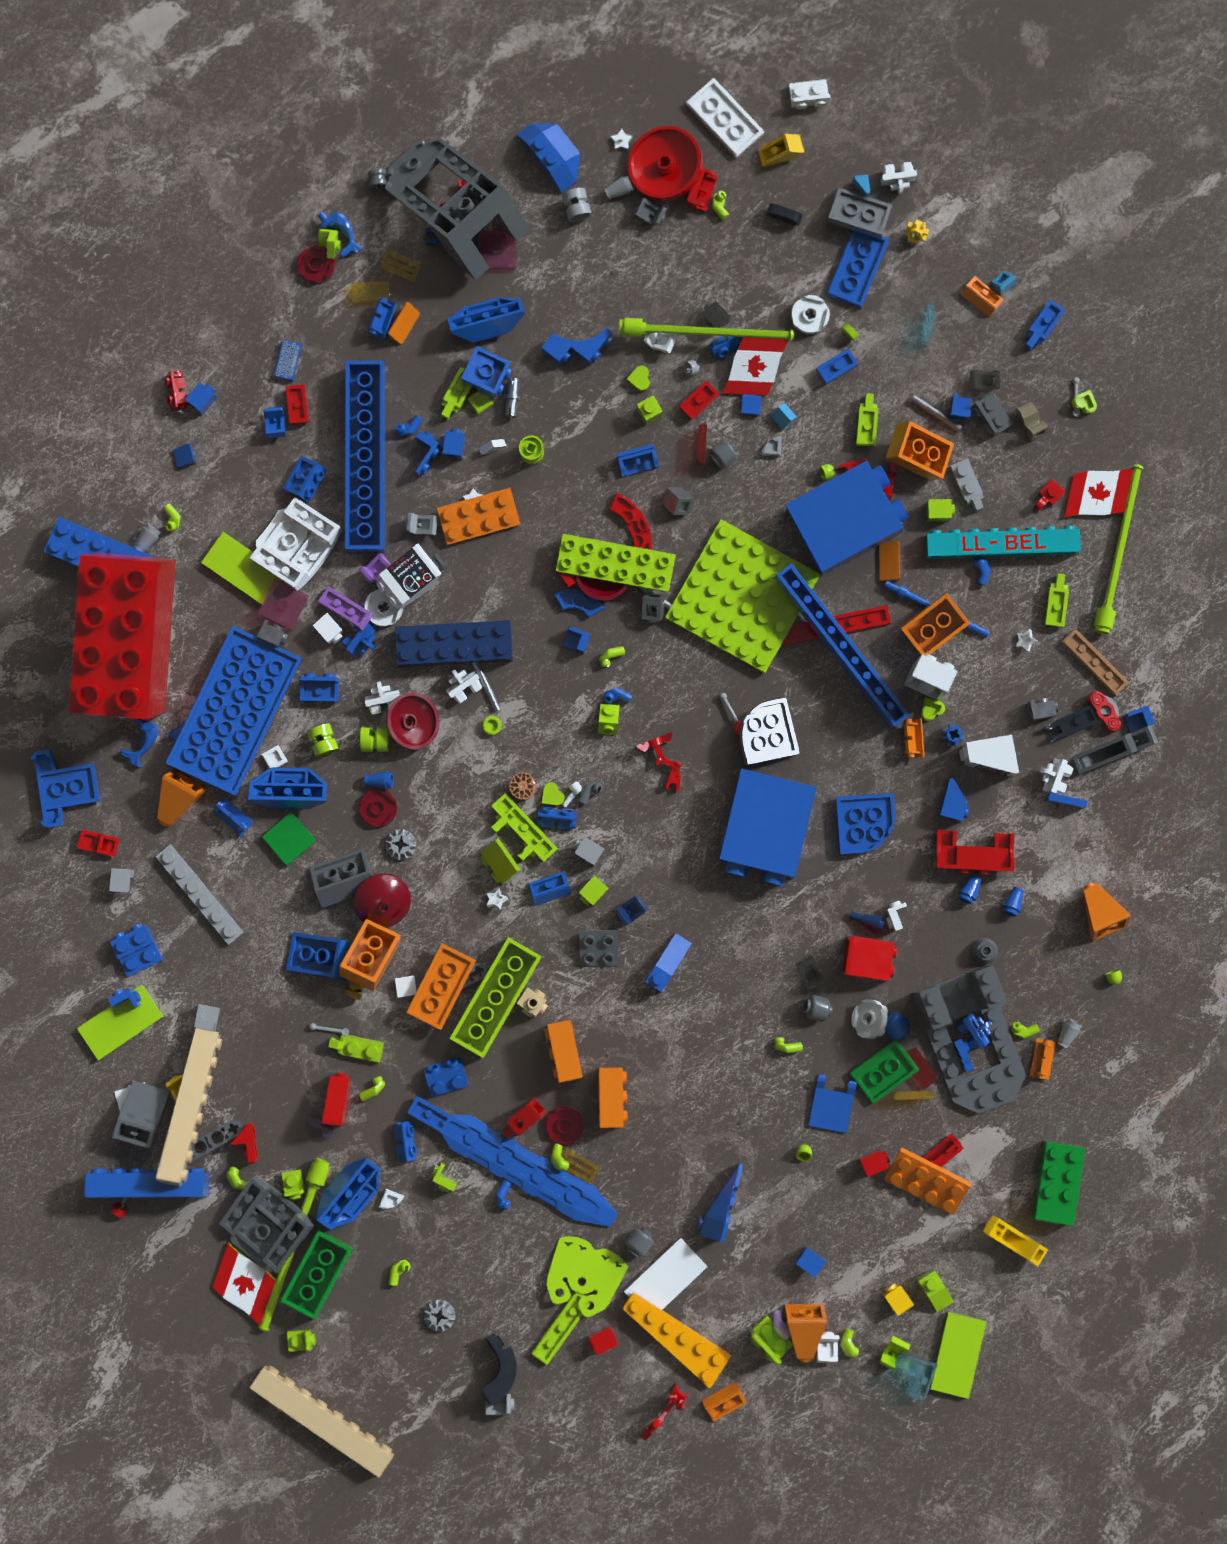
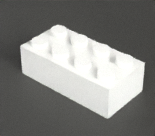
M921 655L912 665L904 685L939 701L948 693L957 670L947 662L943 664L937 662V658L932 655Z

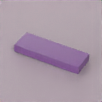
M329 586L318 600L319 604L361 630H364L373 616L371 612Z

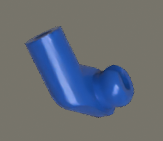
M614 688L606 691L603 699L606 703L620 699L628 704L632 695L620 688Z
M506 1180L502 1181L496 1192L497 1206L504 1210H508L511 1205L510 1201L506 1200V1194L512 1184Z

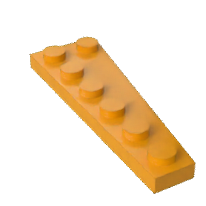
M633 1291L622 1307L623 1310L706 1386L711 1388L730 1359L731 1354Z

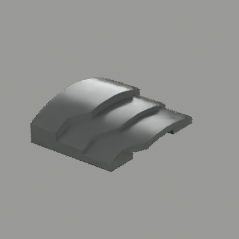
M258 1177L250 1179L219 1223L230 1233L231 1242L245 1252L260 1267L269 1266L276 1273L280 1271L314 1226L299 1207L287 1197H284L280 1191Z

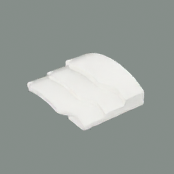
M294 497L287 508L278 510L268 527L256 540L257 549L250 559L298 591L324 563L335 546L342 529Z

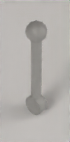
M1077 377L1072 379L1074 397L1078 395V384L1080 382ZM1074 409L1072 415L1074 417L1079 416L1080 410Z
M315 1023L309 1025V1029L312 1031L316 1029L342 1033L343 1036L349 1034L347 1028L335 1029L317 1026Z

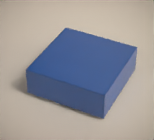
M743 394L741 414L760 416L762 396Z

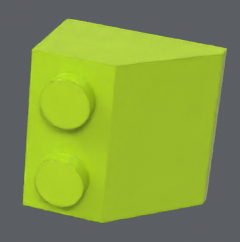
M499 838L480 852L482 854L480 860L486 868L488 866L491 867L493 870L491 875L496 883L501 882L505 884L522 872Z

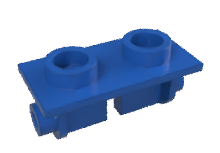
M383 297L377 301L374 313L378 314L379 317L372 316L368 327L369 334L372 337H386L397 302H387L388 299Z
M722 336L711 341V344L708 346L710 351L713 352L715 361L736 351L743 337L726 336L728 340L725 341Z
M226 798L221 802L219 801L212 811L240 837L254 823Z
M551 807L539 808L537 824H540L541 827L554 828L555 821H558L559 829H575L576 812L570 809L559 811Z
M411 1121L394 1123L395 1141H402V1144L396 1145L397 1158H399L400 1162L415 1160L417 1148L414 1145V1128Z

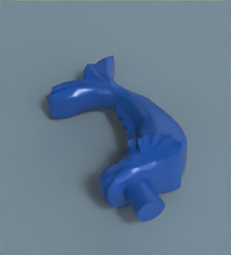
M324 212L318 215V218L321 220L319 224L321 229L329 227L339 229L349 240L348 245L341 251L340 257H345L350 252L358 253L364 249V247L355 243L352 227L342 213L334 212L329 217Z
M135 718L134 723L139 725L143 735L140 749L136 752L121 750L120 752L123 756L130 758L131 764L141 767L140 757L152 747L157 739L159 730L158 725L148 721V719Z

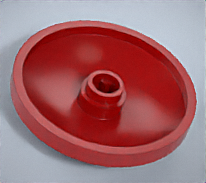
M661 126L643 134L633 145L628 158L629 176L637 190L648 198L661 201L672 200L687 193L697 182L703 166L702 152L695 138L686 130L675 126Z

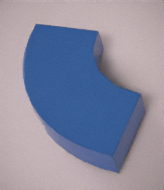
M565 589L553 594L562 611L577 609L590 618L605 609L600 600L587 596L581 590Z

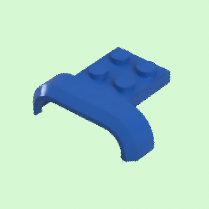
M50 749L34 752L31 756V760L36 768L43 820L41 824L46 828L63 825V808L101 802L94 763L57 769L53 753Z

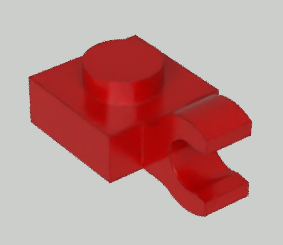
M1051 479L1038 493L1042 498L1033 507L1039 512L1047 503L1053 506L1066 491Z

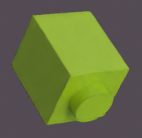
M654 395L637 404V411L645 425L659 419L663 415V411Z
M928 499L926 502L927 522L950 521L952 516L955 515V505L951 504V499Z
M593 876L579 892L581 895L579 899L587 906L589 904L594 906L609 888L596 876Z

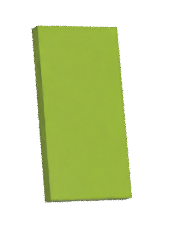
M222 532L201 563L265 606L282 580L251 560L250 557L254 552Z
M143 985L133 990H136L141 997L140 1007L135 1008L129 999L115 1007L109 1006L77 1028L98 1061L164 1017Z
M952 1312L947 1313L930 1389L969 1399L986 1321Z

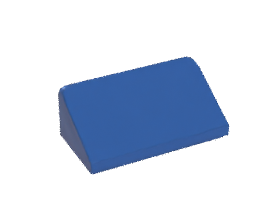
M564 871L528 883L535 905L571 894Z

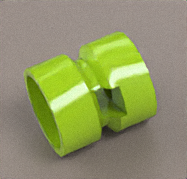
M533 435L526 436L520 441L519 453L522 461L528 465H536L541 462L544 457V447L538 437Z
M330 723L307 731L310 742L314 743L312 749L315 757L324 756L339 749L336 739L331 737L333 731Z
M361 727V752H373L374 749L378 752H389V733L387 727H377L376 730L372 727Z

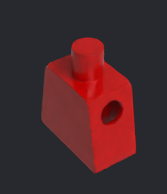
M534 1097L507 1120L508 1125L502 1132L508 1139L515 1134L520 1136L541 1119L547 1111Z

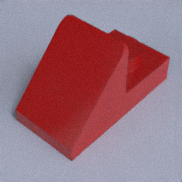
M254 1122L248 1123L231 1143V1145L246 1143L243 1152L244 1158L248 1159V1163L258 1161Z

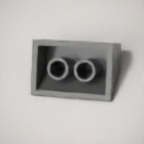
M365 849L310 867L315 893L322 908L354 897V893L360 883L373 875Z

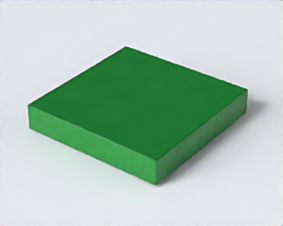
M292 812L262 836L287 866L316 842V839Z

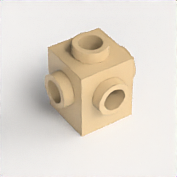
M527 987L517 1002L518 1005L523 1007L522 1012L529 1017L532 1015L537 1016L538 1013L542 1015L548 1007L545 1004L547 1000L544 997L546 995L537 988L533 991ZM532 999H535L537 1001V1005L535 1007L530 1005V1001Z

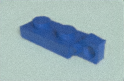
M1049 300L1029 329L1026 336L1030 339L1024 347L1031 351L1036 342L1041 345L1061 318L1065 309Z

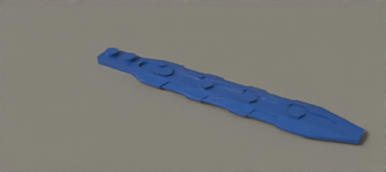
M416 1096L407 1112L440 1131L453 1151L485 1166L493 1174L500 1178L504 1177L523 1188V1191L533 1197H539L576 1221L611 1227L618 1213L595 1186L578 1176H573L566 1171L557 1170L550 1160L543 1156L539 1157L525 1149L517 1141L511 1138L508 1139L492 1130L471 1115H450L419 1096Z

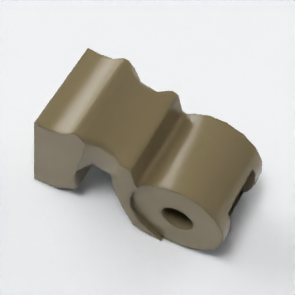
M1032 402L1016 408L1017 415L1023 423V428L1027 430V436L1031 441L1047 433L1048 426L1045 422H1039V413Z

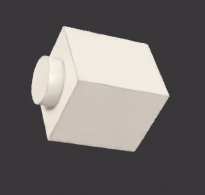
M328 613L313 625L329 645L331 643L336 644L343 637V630Z

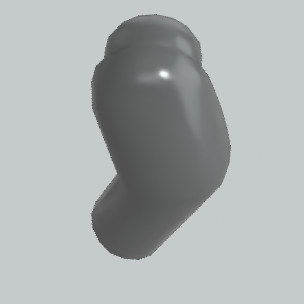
M597 781L584 785L578 802L587 805L591 795L603 791V785Z

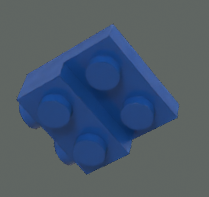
M476 346L460 381L477 388V392L495 399L496 395L500 396L504 389V385H502L503 380H508L512 369L509 368L511 362Z
M135 925L130 928L132 932L128 934L121 932L113 936L114 940L110 942L127 977L163 961L162 955L147 925Z

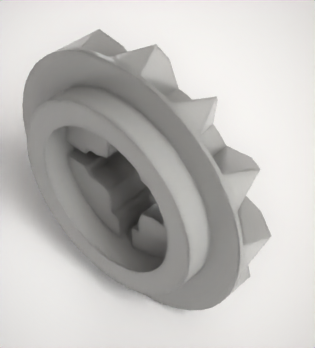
M404 829L394 830L388 835L385 842L388 854L397 860L411 857L416 849L415 837ZM401 836H403V842L409 846L402 847L399 853L398 846L393 843L399 842Z
M444 1300L431 1302L424 1312V1321L434 1331L449 1329L455 1320L454 1308ZM442 1308V1315L448 1319H441L437 1324V1317L431 1313H438Z

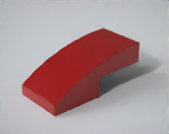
M81 829L77 848L115 857L120 838Z

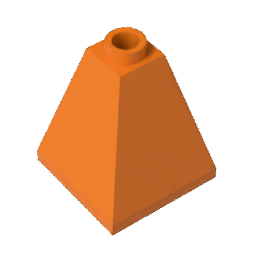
M176 769L165 774L162 778L157 819L160 820L159 823L165 827L175 824L207 792L208 787Z
M1090 883L1083 887V898L1092 942L1128 926L1129 913L1099 884L1094 885V883Z
M785 1304L787 1323L797 1359L802 1362H809L811 1359H814L827 1324L824 1304Z

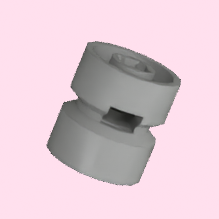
M574 188L562 194L564 206L568 207L566 214L569 222L582 221L592 215L590 206L586 203L588 198L584 188Z

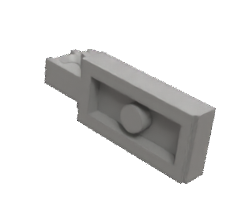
M966 459L951 465V472L964 502L966 501L967 505L972 504L975 512L984 508L981 499L984 498L983 492L969 460Z

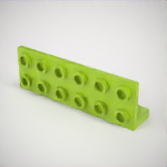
M563 534L556 571L669 592L676 554Z

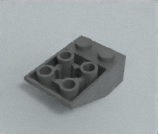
M133 1080L118 1117L112 1138L149 1149L153 1148L170 1091Z

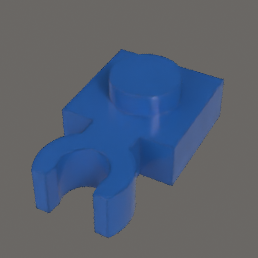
M962 1039L952 1041L965 1071L974 1070L968 1055L970 1049L967 1042H962Z

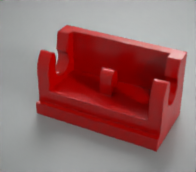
M702 168L697 182L690 190L687 207L706 213L718 179L716 172Z

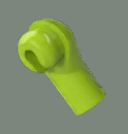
M718 191L713 197L712 208L723 221L729 216V213L724 208L726 193Z
M169 503L163 508L164 512L169 516L168 524L165 527L169 532H175L179 528L181 517Z
M1014 1022L1011 1026L1012 1033L1022 1039L1040 1033L1037 1024L1025 1027L1020 1022Z
M783 1037L774 1039V1048L785 1053H796L803 1050L801 1042L784 1044L785 1040Z
M554 1144L551 1163L557 1170L566 1171L569 1168V1162L564 1161L561 1156L563 1146Z
M400 1260L391 1266L389 1285L398 1286L399 1275L410 1270L411 1265L407 1260Z
M845 1328L840 1343L841 1347L848 1357H857L859 1349L852 1343L854 1330Z

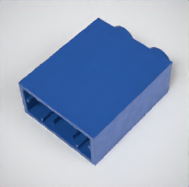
M865 461L786 504V510L822 576L903 533L904 527L902 522L909 519V516L899 498L892 502L887 498L883 489L891 484L881 465L872 469L868 461Z
M741 769L718 861L726 863L724 873L746 878L749 868L763 872L761 882L784 887L786 878L794 879L817 787Z

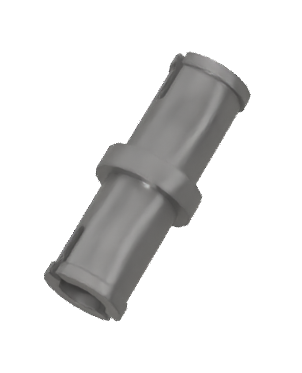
M512 378L508 379L504 414L507 418H511V416L512 418L517 417V402L520 401V396H518L520 380L516 378L513 381Z

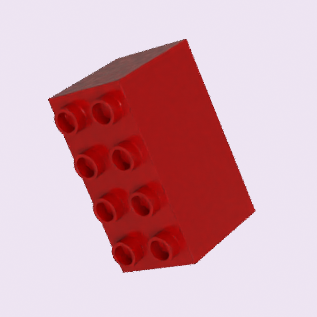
M100 552L80 555L69 713L150 719L166 711L176 559Z

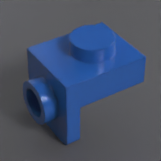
M272 407L264 409L266 437H286L283 408Z
M120 989L112 994L113 997L109 999L112 1007L129 999L135 1008L141 1006V997L133 989H127L124 992Z

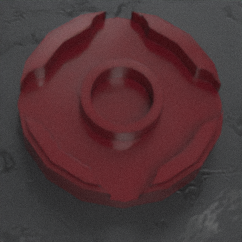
M311 246L301 252L298 257L297 267L299 274L305 281L312 284H320L331 278L334 273L335 262L333 258H327V249L321 246Z
M371 790L363 795L360 801V816L365 823L372 827L387 826L397 815L398 807L396 800L391 793L385 790Z
M567 1106L555 1108L550 1112L545 1124L549 1138L560 1145H569L577 1141L584 1127V1122L579 1112Z

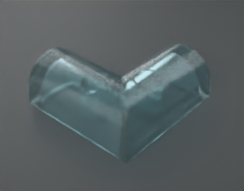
M905 1353L900 1354L895 1363L896 1371L911 1377L906 1395L925 1401L938 1364Z

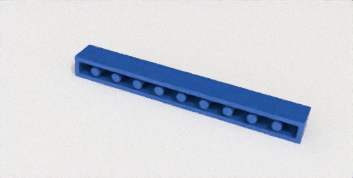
M791 563L774 576L773 579L889 728L897 726L906 719L909 713Z

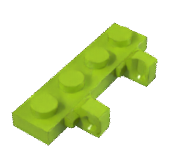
M506 793L491 806L498 814L495 817L498 821L491 829L497 834L504 826L508 829L511 827L524 841L523 845L525 848L517 855L522 861L529 855L533 858L537 855L545 862L558 850Z

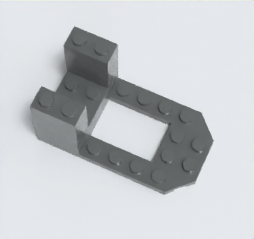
M440 137L433 138L432 142H415L388 167L387 174L389 179L385 185L386 191L429 225L454 263L475 280L490 268L471 241L486 224L493 220L497 227L515 241L521 239L530 230V227L504 186ZM439 163L466 183L440 208L414 188Z
M994 965L982 966L912 992L952 1101L978 1114L1014 1101L1026 1074L1000 1005L1007 1003V999ZM980 1010L984 1022L990 1020L992 1023L988 1026L991 1032L989 1036L1000 1064L964 1076L945 1025L951 1024L954 1019Z

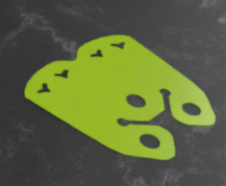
M571 1236L559 1238L547 1278V1288L551 1300L555 1304H560L570 1299L571 1293L563 1281V1278L567 1277L571 1289L578 1293L587 1294L597 1290L596 1295L592 1294L583 1297L578 1303L582 1314L585 1317H591L608 1306L628 1266L614 1252L607 1249L595 1250L584 1239ZM564 1242H572V1244L569 1245V1247H567V1245ZM579 1245H581L582 1247H585L586 1250H585V1249H584V1250H580V1246H579ZM602 1255L609 1258L604 1261ZM615 1261H617L618 1265H621L622 1267H616ZM580 1277H584L586 1279V1284L584 1286H580L578 1284V1279ZM558 1288L564 1291L562 1297H557L555 1294ZM588 1301L594 1303L592 1310H588L585 1306Z

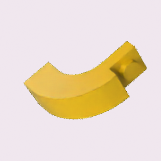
M994 1215L987 1221L983 1230L984 1233L1039 1266L1048 1249Z

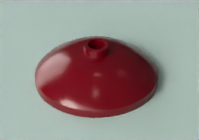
M575 575L579 588L587 596L596 600L606 601L615 599L623 594L629 586Z
M408 692L397 696L390 703L386 713V726L389 735L399 746L410 750L421 749L428 746L437 736L440 723L439 714L435 705L428 697L417 692ZM406 719L409 721V725H406Z
M386 873L376 874L366 878L357 887L353 897V906L356 915L363 923L368 919L388 928L399 923L407 915L411 906V894L405 882L399 877ZM383 904L387 905L386 908H381Z

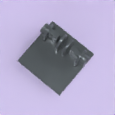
M618 930L579 931L580 966H618Z

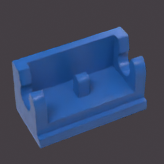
M654 444L617 453L622 477L659 467Z

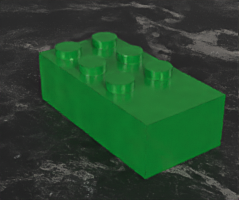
M1043 1140L1032 1218L1074 1226L1086 1148Z
M318 1230L281 1302L313 1319H317L354 1248L322 1230Z

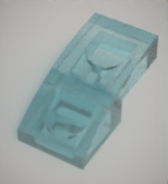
M934 303L927 304L925 307L927 323H922L920 327L922 346H927L934 328Z

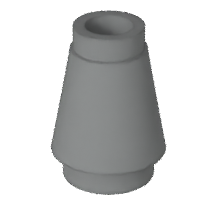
M622 176L604 190L608 198L611 199L630 194V191L634 189L628 176L624 178Z
M147 524L146 527L143 526L134 547L139 551L145 552L159 538L160 531L150 524Z
M1068 1018L1063 1023L1057 1043L1068 1048L1081 1032L1080 1028L1082 1025Z

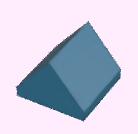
M1004 271L993 279L991 284L1002 295L1015 285L1016 277Z
M785 403L770 415L782 430L797 418Z

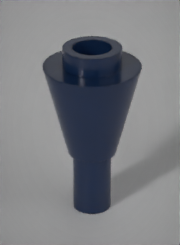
M851 911L849 917L861 922V924L876 934L878 931H883L886 922L883 920V916L862 915Z

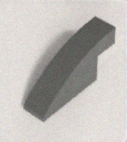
M1150 725L1072 757L1079 774H1082L1157 744L1158 740Z

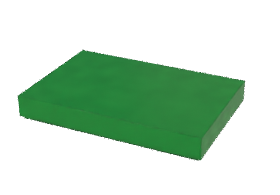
M893 1040L853 1069L850 1075L871 1103L874 1104L919 1071V1068L899 1041Z

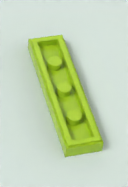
M574 1292L531 1354L545 1365H548L583 1316L578 1303L586 1295ZM588 1301L585 1306L587 1309L592 1303V1301Z

